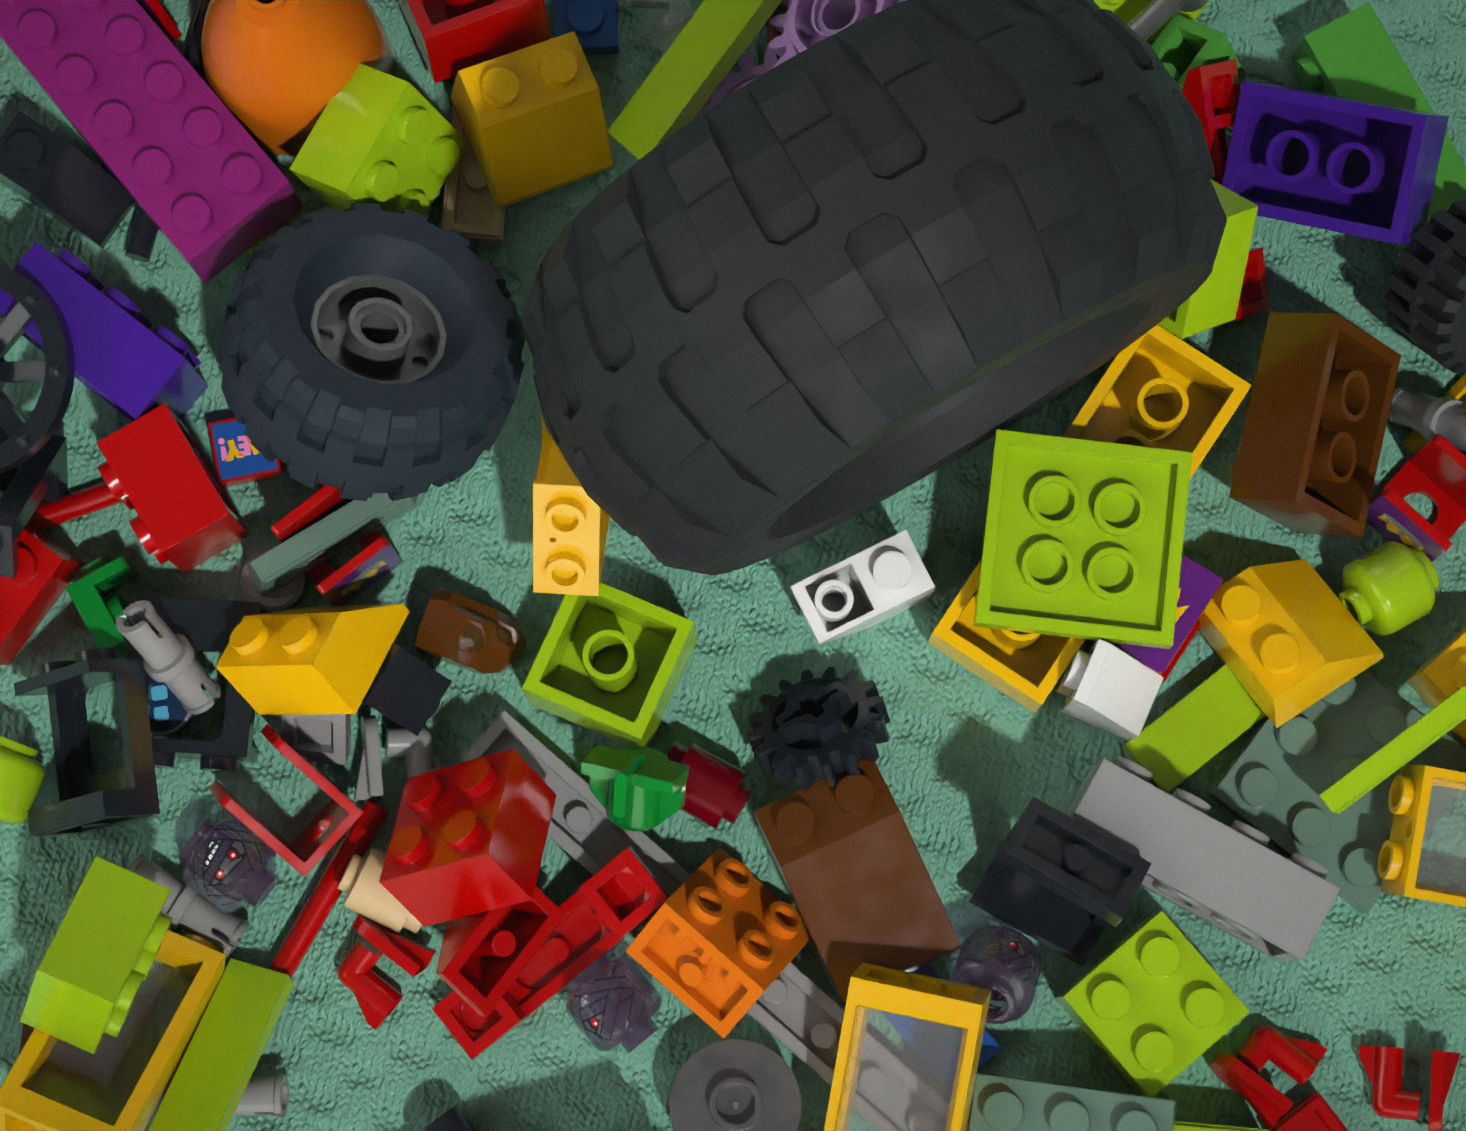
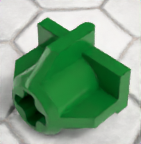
M598 745L581 762V774L590 776L589 789L605 808L607 818L621 829L628 831H647L653 829L685 805L689 765L669 761L668 757L658 750L647 747L614 749Z

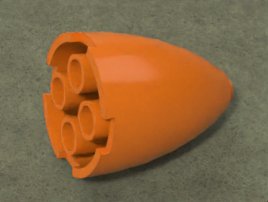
M211 0L206 11L201 37L203 71L206 83L260 148L265 151L285 156H297L327 103L348 83L358 68L359 63L392 75L394 61L391 45L377 13L368 0Z

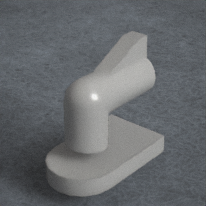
M375 715L361 716L360 722L362 755L353 801H376L384 796L377 719ZM403 727L386 729L385 757L405 756L407 778L442 768L434 755L431 733L423 727L418 736Z

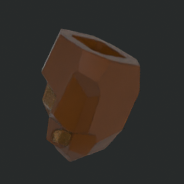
M437 587L428 602L419 625L414 647L422 653L481 675L503 672L519 662L526 649L527 641L518 623L506 614L456 592Z

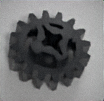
M828 667L821 678H813L812 673L808 669L802 671L801 681L793 685L784 679L779 681L781 693L777 697L762 695L759 700L763 712L751 713L748 718L752 727V731L747 733L748 740L763 774L775 773L778 784L782 786L787 785L795 777H798L802 790H809L817 778H824L825 783L829 787L836 786L837 774L846 771L849 775L852 774L854 776L860 774L857 762L861 759L876 761L880 757L876 744L888 742L890 737L886 724L890 722L883 696H879L875 682L870 680L862 683L858 671L855 670L850 671L840 679L835 667Z

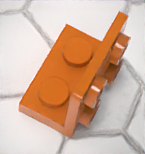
M718 848L664 902L625 952L724 1039L807 944L811 936L801 915L794 907L781 901L757 880L745 864L733 859L726 851Z

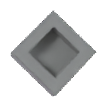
M351 714L282 715V737L309 761L346 765L351 751Z

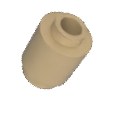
M373 847L370 848L365 858L354 853L337 886V889L347 893L343 906L398 933L403 927L416 934L422 924L379 882L386 854Z

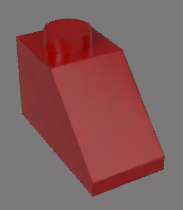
M535 886L531 901L447 921L436 974L480 1016L487 1017L565 914Z

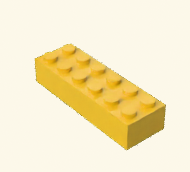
M1157 324L1117 354L1063 437L1192 452L1191 479L1252 385ZM979 562L932 632L928 644L1032 713H1035L1042 706L1085 639L973 626L980 571Z

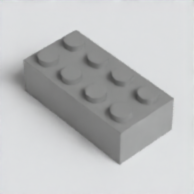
M1118 756L1115 763L1103 759L1088 771L1065 815L1152 863L1141 883L1142 887L1280 963L1303 960L1341 889L1325 880L1329 873L1325 867L1298 853H1293L1290 859L1282 857L1266 848L1270 841L1268 836L1243 822L1235 820L1232 826H1228L1208 816L1211 806L1185 790L1176 788L1172 795L1151 785L1149 782L1153 774L1129 759Z

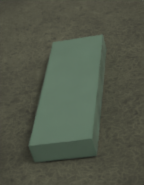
M373 493L372 497H368L367 501L353 500L249 562L250 579L260 595L267 597L419 506L424 501L425 493H420L416 497L395 501L389 499L388 493Z

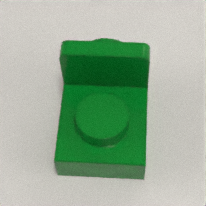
M107 555L83 566L77 572L79 580L65 588L98 648L115 649V657L120 659L126 656L128 640L118 632L116 620L118 617H123L129 623L130 619L122 612L126 608L122 599L118 595L109 599L107 595L139 577V574L134 565L124 556L113 560L110 555Z

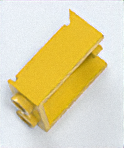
M541 410V452L536 478L533 481V592L599 596L610 516L585 493L549 433Z

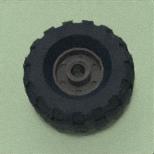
M352 203L349 209L334 213L330 207H325L304 214L302 219L293 221L292 226H283L274 235L268 236L253 250L245 270L239 271L226 307L221 329L218 364L222 365L223 370L221 385L223 394L237 422L243 425L246 424L245 435L251 440L250 443L267 461H274L278 458L288 466L287 471L290 472V478L312 489L316 487L317 483L339 489L340 498L367 501L368 497L371 498L373 493H388L389 499L392 501L416 497L420 493L427 492L431 483L434 486L441 487L449 481L453 482L471 470L479 455L484 450L489 451L509 416L525 364L522 362V351L526 339L522 331L521 316H518L516 303L509 299L511 293L506 287L505 279L494 263L490 260L482 262L476 256L477 252L473 250L474 243L455 229L451 228L449 232H446L428 223L430 216L404 208L402 214L380 210L378 203Z

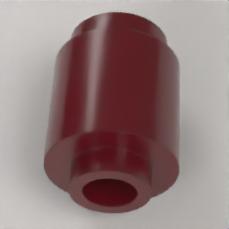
M676 741L667 754L669 761L689 765L685 805L680 810L714 829L718 828L723 819L734 825L752 793V790L742 785L747 773L694 743L688 748Z

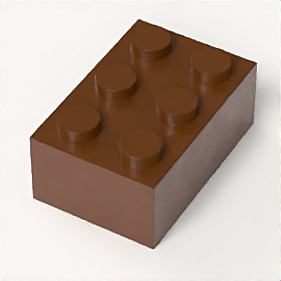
M1270 312L1265 336L1259 345V363L1252 395L1245 408L1246 422L1238 458L1232 467V486L1229 497L1296 533L1362 538L1401 354L1336 313Z

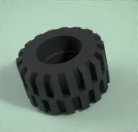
M1465 199L1452 203L1447 211L1441 209L1431 217L1427 225L1421 226L1415 232L1410 244L1406 249H1402L1396 260L1398 264L1395 270L1390 273L1387 282L1390 290L1384 297V308L1389 311L1386 318L1389 324L1395 328V331L1443 367L1460 375L1466 372Z

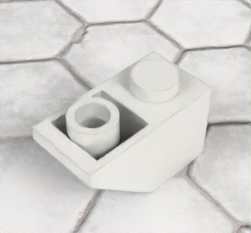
M904 530L790 586V589L818 645H822L877 625L931 598L935 585L907 530Z
M1098 639L1087 652L1078 649L1065 669L1056 691L1067 696L1060 712L1126 741L1135 740L1141 733L1164 677L1114 645Z

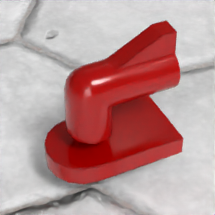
M358 914L352 924L355 930L367 941L358 939L339 964L337 975L340 982L354 993L368 1025L377 1030L400 1002L403 994L372 970L374 965L385 954L414 977L426 969L432 961L431 958L436 950L404 937L398 932Z
M1262 1024L1252 1031L1237 1052L1236 1058L1226 1053H1218L1210 1067L1221 1081L1251 1105L1268 1129H1271L1279 1118L1289 1111L1294 1102L1259 1076L1260 1071L1269 1060L1298 1084L1302 1085L1313 1074L1327 1049L1318 1043L1286 1037L1275 1027Z
M1359 1045L1358 1055L1372 1083L1371 1105L1373 1111L1383 1118L1417 1121L1422 1091L1402 1090L1404 1049ZM1432 1051L1428 1131H1442L1443 1106L1461 1053Z

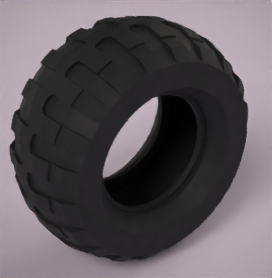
M905 0L890 6L812 45L767 71L699 115L616 178L563 229L546 251L537 268L521 317L524 323L522 331L533 356L532 365L535 372L533 379L545 425L587 496L628 534L638 536L655 558L666 567L707 575H719L747 567L792 548L889 498L993 437L996 429L1004 430L1127 348L1197 291L1213 270L1227 223V217L1210 180L1215 176V170L1202 123L1153 47L1111 10L1100 9L1093 0Z

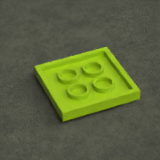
M996 429L973 626L1095 641L1101 639L1112 643L1170 649L1173 646L1192 452Z

